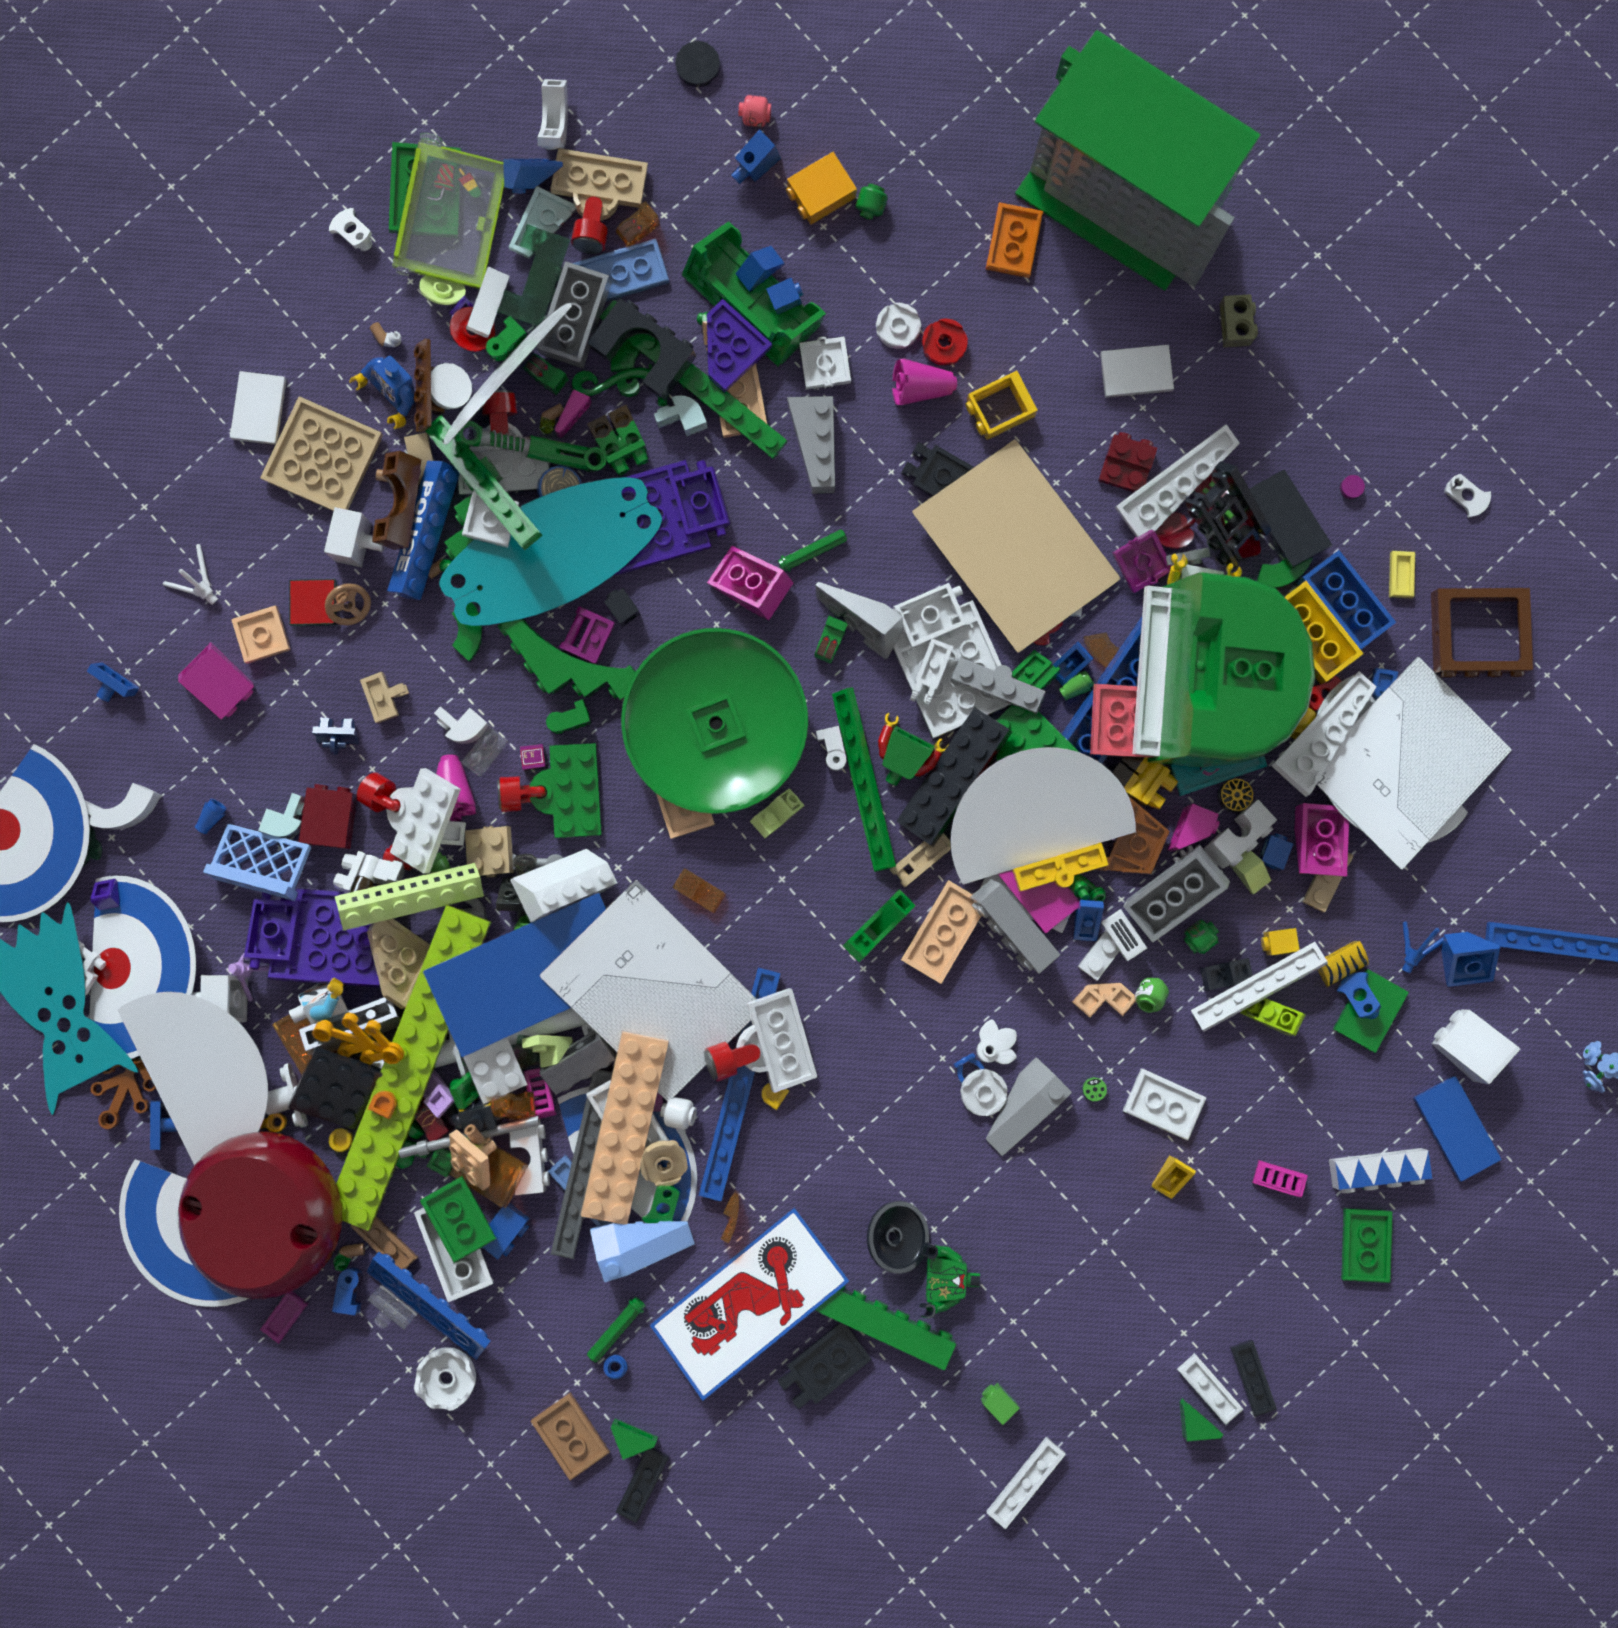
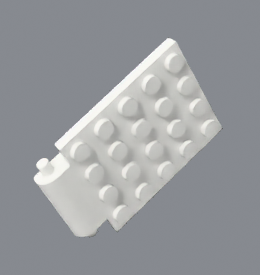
M949 583L893 606L903 616V631L893 649L912 692L931 639L933 638L953 646L938 688L934 691L929 706L923 705V701L930 688L921 685L916 699L933 739L961 727L974 707L989 715L1012 705L951 679L960 657L991 670H995L1001 663L973 600L959 606L956 597L963 594L960 586L952 589Z

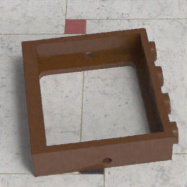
M1438 588L1431 592L1434 674H1441L1442 678L1456 677V674H1464L1466 678L1479 677V674H1487V677H1501L1502 674H1510V677H1524L1525 673L1533 670L1530 588ZM1517 601L1518 661H1454L1452 659L1450 602Z

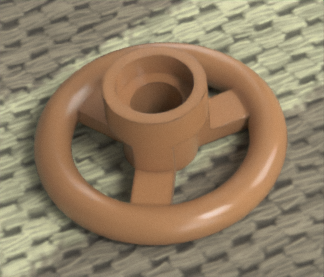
M356 584L337 586L328 594L325 601L327 616L333 622L346 626L363 620L371 607V599L368 592ZM357 592L364 600L362 611L355 606ZM341 610L350 611L355 617L344 619L336 616L334 612Z

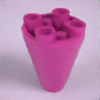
M456 755L442 756L438 763L436 775L461 789L449 821H461L463 816L476 813L475 801L459 757Z

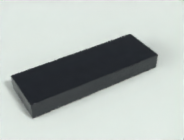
M1251 1339L1231 1346L1230 1350L1253 1416L1256 1417L1277 1410L1254 1341Z
M655 1448L645 1451L616 1509V1513L637 1523L669 1458L668 1455Z

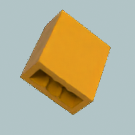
M831 152L787 178L786 192L790 200H795L799 207L797 209L802 219H807L811 225L855 199L857 188L835 153Z

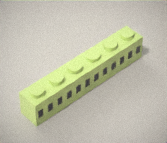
M475 863L335 896L344 931L483 897L484 895L480 875Z

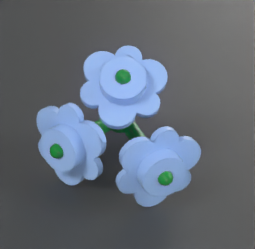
M1596 1041L1586 1046L1583 1057L1585 1058V1065L1591 1066L1596 1064L1597 1058L1603 1060L1597 1066L1601 1072L1596 1076L1591 1071H1583L1584 1083L1591 1090L1603 1093L1605 1089L1600 1081L1601 1078L1605 1076L1606 1078L1615 1077L1618 1079V1053L1602 1055L1600 1050L1601 1042Z

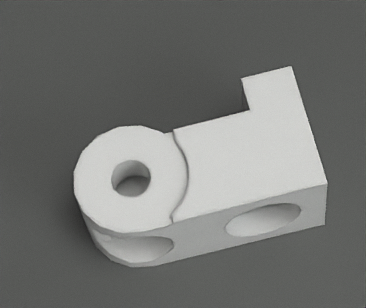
M839 726L816 731L818 742H825L827 767L833 771L841 770L845 766L846 755Z

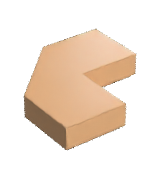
M1109 983L1086 985L1072 1003L1091 1018L1105 1001L1122 1016L1136 1001L1135 995L1123 984Z

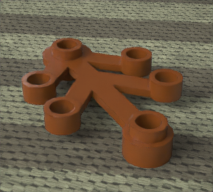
M141 1057L132 1058L131 1060L143 1077V1088L146 1091H155V1085L152 1089L148 1087V1081L152 1079ZM117 1064L111 1067L110 1071L105 1070L102 1073L111 1074L121 1065ZM126 1068L122 1074L91 1085V1093L95 1096L104 1095L108 1089L119 1085L109 1110L103 1111L99 1115L98 1123L102 1128L112 1129L118 1126L120 1123V1115L118 1113L128 1089L134 1102V1110L137 1113H145L149 1110L150 1103L142 1096L134 1076L136 1072ZM98 1084L102 1086V1091L100 1093L96 1091V1086ZM140 1102L145 1104L144 1110L139 1109ZM109 1115L114 1117L113 1123L108 1121Z

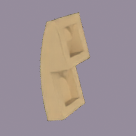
M427 433L404 437L407 453L422 459L418 485L421 483L427 461H435Z

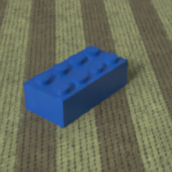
M1340 550L1336 551L1296 582L1298 586L1305 581L1308 582L1360 650L1396 623Z

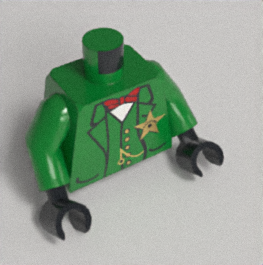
M926 1242L924 1246L929 1247V1252L927 1254L922 1253V1256L928 1258L926 1301L931 1303H921L919 1307L926 1308V1313L920 1316L931 1319L935 1314L957 1305L961 1299L965 1298L966 1287H979L980 1273H967L966 1262L963 1261L960 1254L950 1247L934 1246Z

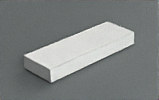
M491 267L487 268L466 327L467 330L488 338L509 275Z
M1195 1353L1177 1368L1226 1425L1243 1410Z

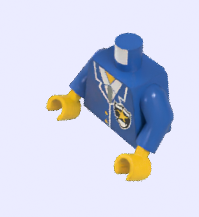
M388 356L385 359L383 357L373 358L361 370V373L350 378L349 383L357 381L358 387L355 390H359L368 384V378L398 411V414L388 417L387 423H395L394 429L401 428L406 425L404 416L408 415L415 402L412 378L392 356Z

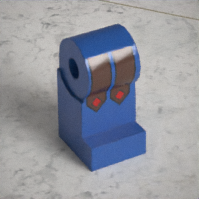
M350 1267L340 1273L332 1312L348 1315L360 1313L362 1303L355 1301L357 1289L363 1280V1275L358 1268Z

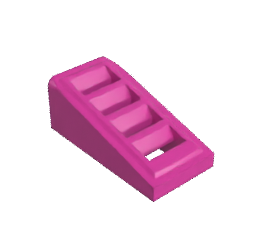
M576 390L572 391L554 429L557 437L562 439L590 407L592 402L589 396Z
M540 1068L524 1071L531 1117L538 1116L541 1119L555 1116L556 1109L552 1089L545 1080L531 1082V1078L541 1076ZM545 1085V1089L533 1091L532 1089ZM547 1095V1099L538 1101L534 1099L535 1097ZM544 1105L549 1106L548 1108L537 1110L536 1108Z
M1258 1160L1252 1183L1301 1198L1307 1181V1175ZM1265 1168H1269L1266 1182L1262 1181ZM1275 1170L1279 1171L1276 1183L1272 1184ZM1286 1173L1288 1174L1286 1185L1282 1187L1283 1178ZM1296 1176V1177H1297V1180H1296V1183H1295L1294 1190H1292L1291 1188H1292L1293 1180H1294V1177Z

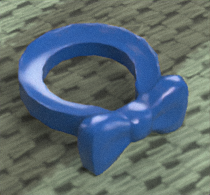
M974 1053L963 1057L953 1064L957 1068L958 1079L962 1083L965 1080L962 1075L964 1063L969 1061L977 1065L979 1069H984L981 1062L975 1059L976 1055Z

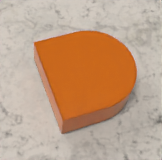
M381 1091L374 1095L368 1110L390 1119L397 1106V1099L392 1092Z

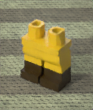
M1123 756L1113 770V775L1122 784L1130 798L1143 806L1149 805L1159 810L1166 799L1156 793L1158 788L1161 786L1171 792L1178 783L1169 774L1171 770L1160 763L1147 762L1148 758Z

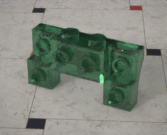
M529 224L526 225L519 247L536 255L522 296L504 290L497 313L507 317L511 316L515 320H520L536 327L543 322L549 303H552L556 291L554 289L556 282L559 281L563 270L562 265L570 239Z

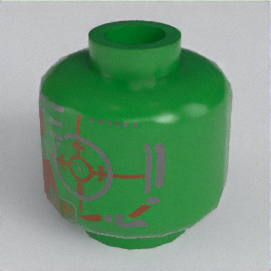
M1198 920L1185 930L1184 934L1186 937L1183 940L1194 953L1205 954L1218 944L1219 940L1216 934L1219 931L1211 921L1206 923L1204 920Z

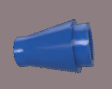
M215 799L205 802L195 828L199 832L207 834L225 816L227 808Z

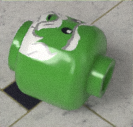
M1146 978L1140 983L1135 993V1001L1139 1008L1145 1012L1160 1011L1169 996V989L1159 978Z

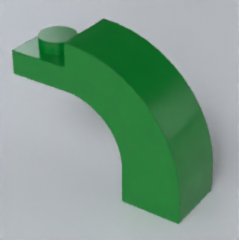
M899 889L843 947L860 962L916 905Z

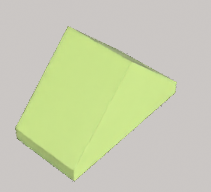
M1245 851L1241 854L1243 859L1234 867L1231 865L1230 867L1253 895L1268 884L1271 879L1263 861L1252 851Z

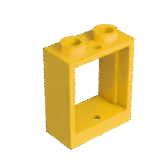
M1018 371L1012 372L969 393L966 400L967 403H965L968 413L971 416L974 415L977 421L975 424L981 436L984 435L986 440L1034 418L1038 411ZM1009 386L1023 413L990 429L977 402Z

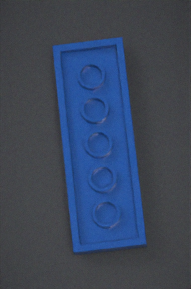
M378 1252L372 1259L367 1270L369 1275L475 1360L478 1359L490 1343L488 1335L482 1329H475L471 1326L467 1317L461 1313L456 1314L450 1309L451 1306L447 1301L435 1297L427 1285L419 1284L413 1279L414 1276L408 1270L400 1269L395 1265L394 1259L389 1255H383Z

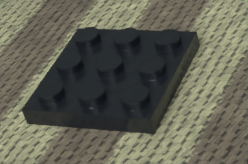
M315 1046L289 1101L288 1108L356 1130L368 1105L377 1079L382 1077L383 1073H381V1068Z

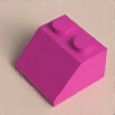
M1195 804L1184 807L1167 850L1172 852L1211 836V833L1215 834L1219 826V821H1217L1219 814Z

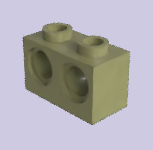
M1251 294L1224 296L1219 303L1223 348L1250 346L1258 335L1257 324H1254L1253 316L1256 313L1255 302H1252ZM1234 307H1240L1243 313H1237ZM1236 329H1242L1245 332V335L1241 336L1237 334Z

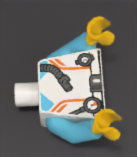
M333 978L329 984L316 983L313 987L299 994L298 997L301 1005L289 1011L294 1023L308 1018L311 1025L321 1020L347 1012V1007L341 995L343 983Z

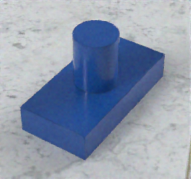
M103 662L90 664L87 670L89 674L103 682L96 694L103 701L109 702L115 691L123 697L135 696L139 690L138 686Z
M151 1101L150 1150H160L161 1132H176L177 1129L171 1118H162V1101Z

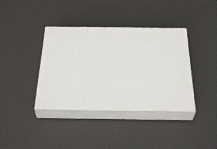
M1169 345L1101 351L1100 357L1105 398L1173 391L1174 385Z
M240 371L230 433L232 440L276 445L287 381L285 377Z
M1141 1068L1123 1111L1189 1140L1206 1097Z

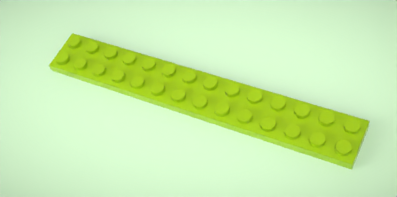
M446 905L392 1041L401 1046L405 1053L404 1057L397 1064L384 1062L381 1069L383 1075L377 1079L336 1183L342 1205V1221L367 1231L371 1229L400 1156L399 1150L404 1146L449 1032L423 971L482 945L492 923L450 905ZM381 1091H390L397 1099V1106L390 1119L368 1110L374 1095Z

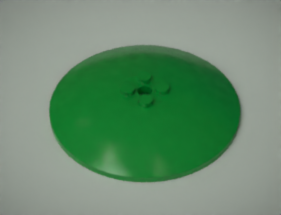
M705 628L693 630L676 636L660 645L639 666L629 683L623 702L621 716L622 735L627 754L638 775L663 799L678 807L699 813L722 814L736 812L749 808L772 795L794 771L801 758L807 738L808 710L806 698L798 677L791 666L774 648L764 641L732 629ZM718 717L723 721L720 729L714 730L710 727L709 723L712 718Z

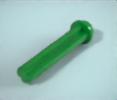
M840 529L786 557L780 556L781 559L777 560L782 570L789 573L791 572L790 569L846 542V534Z
M635 1297L629 1300V1305L587 1352L590 1360L595 1363L598 1362L639 1313L644 1312L646 1305L639 1298Z

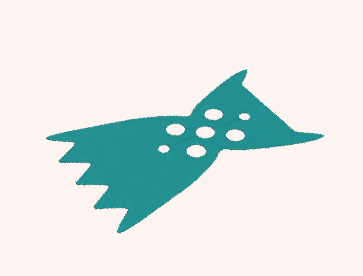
M68 902L64 910L62 924H58L43 912L41 913L38 936L22 925H18L15 948L0 939V992L25 1021L41 1031L45 1036L43 1042L44 1083L47 1104L52 1115L56 1108L59 1093L117 1064L133 1072H138L136 1065L126 1052L97 1023L84 1016V968L75 921ZM46 987L53 989L52 995H46ZM67 995L73 996L76 1001L75 1007L71 1010L64 1008L62 1003L63 998ZM41 1008H47L51 1012V1018L48 1022L39 1020L38 1012ZM63 1017L67 1018L71 1024L67 1032H61L57 1026L59 1019ZM84 1027L90 1031V1039L87 1042H81L78 1039L77 1032L80 1028ZM56 1040L64 1042L65 1051L63 1054L58 1055L53 1052L52 1045ZM78 1054L83 1056L81 1063H77L75 1060Z

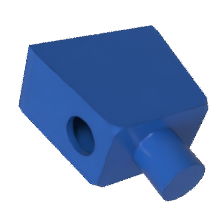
M761 130L736 155L735 159L739 166L730 175L739 185L748 176L755 182L781 159L776 146Z

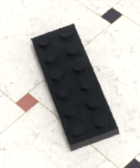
M974 707L939 758L934 769L927 775L896 822L934 847L953 820L957 807L970 785L988 769L1012 734V731Z

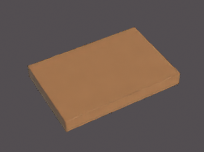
M571 1392L531 1419V1423L570 1481L610 1453V1450Z

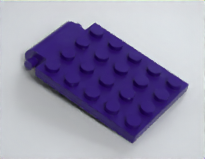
M684 460L624 477L639 479L644 483L648 492L646 499L651 506L658 509L662 522L648 544L613 576L710 549L712 545L708 535L709 532L716 531L717 537L726 535L725 527L730 525V521L714 467L707 468L705 460L696 463L698 470L690 472L688 462ZM625 487L621 495L624 500L631 501L636 497V491L632 487ZM624 512L619 514L621 518L625 517ZM642 514L638 516L636 522L640 528L646 529L650 526L651 519L649 516Z
M295 889L298 892L295 901L285 898L271 900V895L262 892L261 899L253 900L243 957L245 960L250 961L249 969L259 970L260 963L270 964L268 980L329 984L333 978H336L343 985L380 987L367 934L371 924L343 931L335 896L345 894L344 892Z

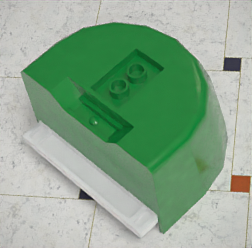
M1198 572L1163 587H1144L1132 754L1154 756L1148 758L1147 762L1204 768L1254 760L1288 740L1308 710L1315 680L1312 640L1298 610L1276 588L1246 577Z

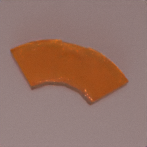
M1107 632L1083 637L1089 654L1096 662L1107 668L1120 648L1110 641Z

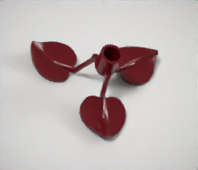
M1215 469L1194 489L1195 493L1198 492L1206 495L1203 490L1205 488L1208 490L1212 488L1209 484L1212 481L1215 483L1211 476L1216 472ZM1173 512L1155 532L1162 546L1172 549L1183 548L1190 544L1194 538V533L1190 527L1196 521L1193 519L1188 523L1187 518L1183 514ZM1224 515L1220 518L1223 526L1226 524ZM1248 538L1238 549L1242 557L1241 559L1260 554L1261 546L1259 540L1254 541Z

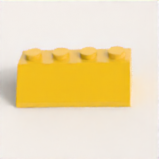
M1307 581L1285 596L1298 610L1312 640L1315 678L1320 684L1330 680L1363 655L1360 648Z

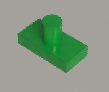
M470 1072L466 1073L461 1079H453L451 1081L449 1090L457 1109H465L479 1096Z

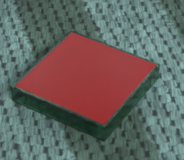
M289 580V625H337L327 616L325 611L326 598L337 587V580Z

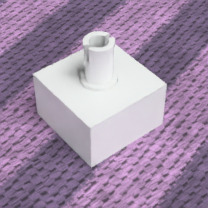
M334 508L324 550L335 562L362 567L366 548L384 552L385 547L372 542L373 536L370 535L372 523L362 513Z
M201 975V992H192V995L216 1004L238 1022H247V997L237 977L234 975ZM247 977V978H245V981H246V984H247V986H248V977Z

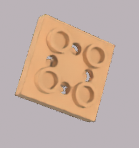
M456 1129L449 1135L451 1165L456 1171H461L465 1174L472 1185H477L484 1191L490 1186L489 1159L487 1156L495 1151L497 1147L489 1137L481 1145L475 1146Z

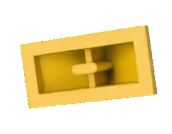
M1169 1155L1151 1187L1172 1199L1195 1175L1196 1171Z

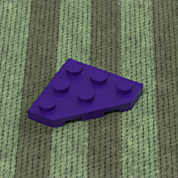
M722 299L707 313L708 378L725 393L772 348V343Z

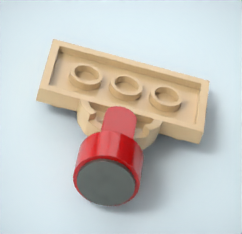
M558 148L556 161H562L563 167L553 174L551 193L573 197L574 206L583 217V219H578L574 223L571 239L572 245L580 252L598 254L605 249L608 228L600 221L610 218L616 212L618 204L641 208L648 163Z

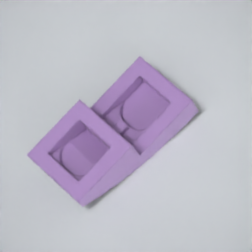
M433 1070L423 1095L425 1098L423 1102L437 1118H440L453 1104L454 1099L445 1082Z

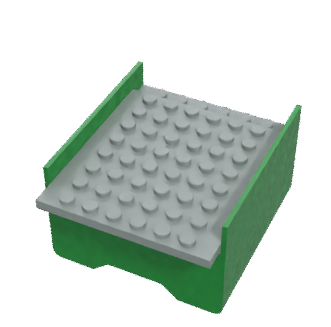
M1096 30L1081 53L1068 46L1061 56L1055 77L1060 84L1034 120L1035 124L1042 127L1030 171L1015 192V195L1036 209L1043 211L1044 214L1162 290L1165 291L1175 276L1195 287L1235 218L1222 210L1221 207L1261 134L1099 30Z

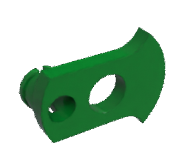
M674 1185L656 1187L650 1212L642 1217L644 1223L673 1221V1215L680 1191ZM666 1203L670 1209L667 1213H660L656 1209L657 1205Z

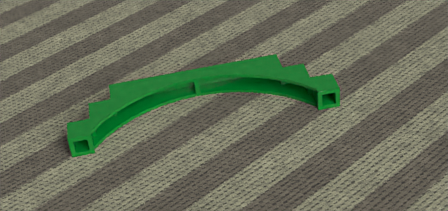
M485 456L480 460L498 483L503 480V477L490 459ZM464 480L466 485L473 492L474 489L466 480ZM472 494L454 507L457 511L455 517L462 526L465 524ZM463 529L444 542L448 547L446 552L452 560L474 540L462 536ZM478 585L476 590L481 591L483 586ZM524 619L503 622L497 625L505 637L509 635L513 641L510 644L517 655L522 654L526 660L523 663L530 674L535 673L539 679L537 684L544 693L548 692L553 695L574 681L572 686L579 696L583 694L584 697L589 698L609 684L608 690L615 699L619 698L624 701L629 683L636 672L633 666L629 665L626 668L605 667L576 659L544 640Z

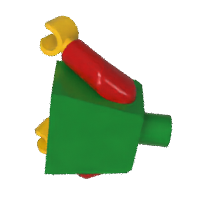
M887 713L885 716V726H883L878 739L879 756L883 759L882 765L890 770L885 780L897 786L902 776L911 780L914 776L920 777L933 770L945 749L939 746L942 739H939L935 745H932L897 727L898 716L895 722H889V713Z

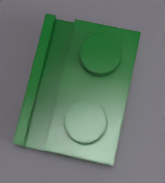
M1033 650L1012 674L1014 679L1044 690L1059 674L1061 668H1056L1052 665L1051 661Z

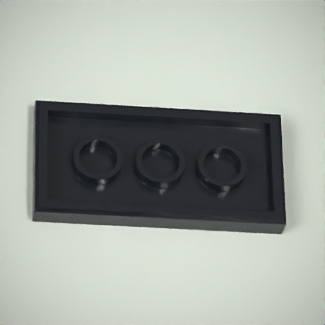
M1285 469L1249 488L1272 529L1269 535L1291 569L1331 548L1332 543Z

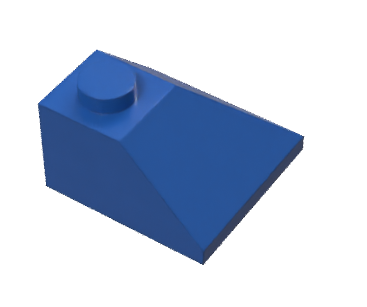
M503 159L504 187L512 189V193H526V189H534L562 168L563 162L551 159Z
M1469 932L1445 934L1441 953L1447 987L1494 981L1500 951L1499 945Z

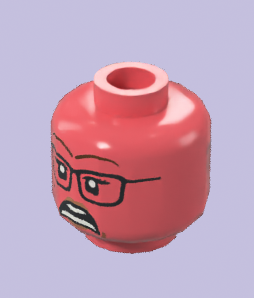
M747 95L744 103H739L738 116L742 117L743 123L746 126L764 127L766 122H770L771 104L768 103L766 97Z

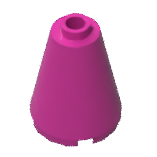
M900 359L895 363L892 381H896V388H892L897 405L948 396L957 388V378L950 371L907 359Z

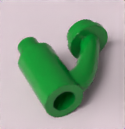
M1081 874L1074 875V881L1069 887L1076 897H1080L1081 900L1104 901L1106 895L1102 887H1096Z

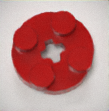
M947 318L939 319V321L928 325L922 338L924 355L938 365L956 364L965 354L968 344L967 335L961 324ZM944 337H947L951 345L942 347L938 340H943Z

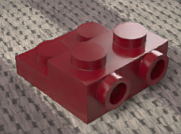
M1119 432L1118 435L1114 434L1110 441L1098 481L1130 492H1136L1146 484L1157 447H1154V443L1150 440L1141 439L1140 442L1132 440V436L1128 433Z

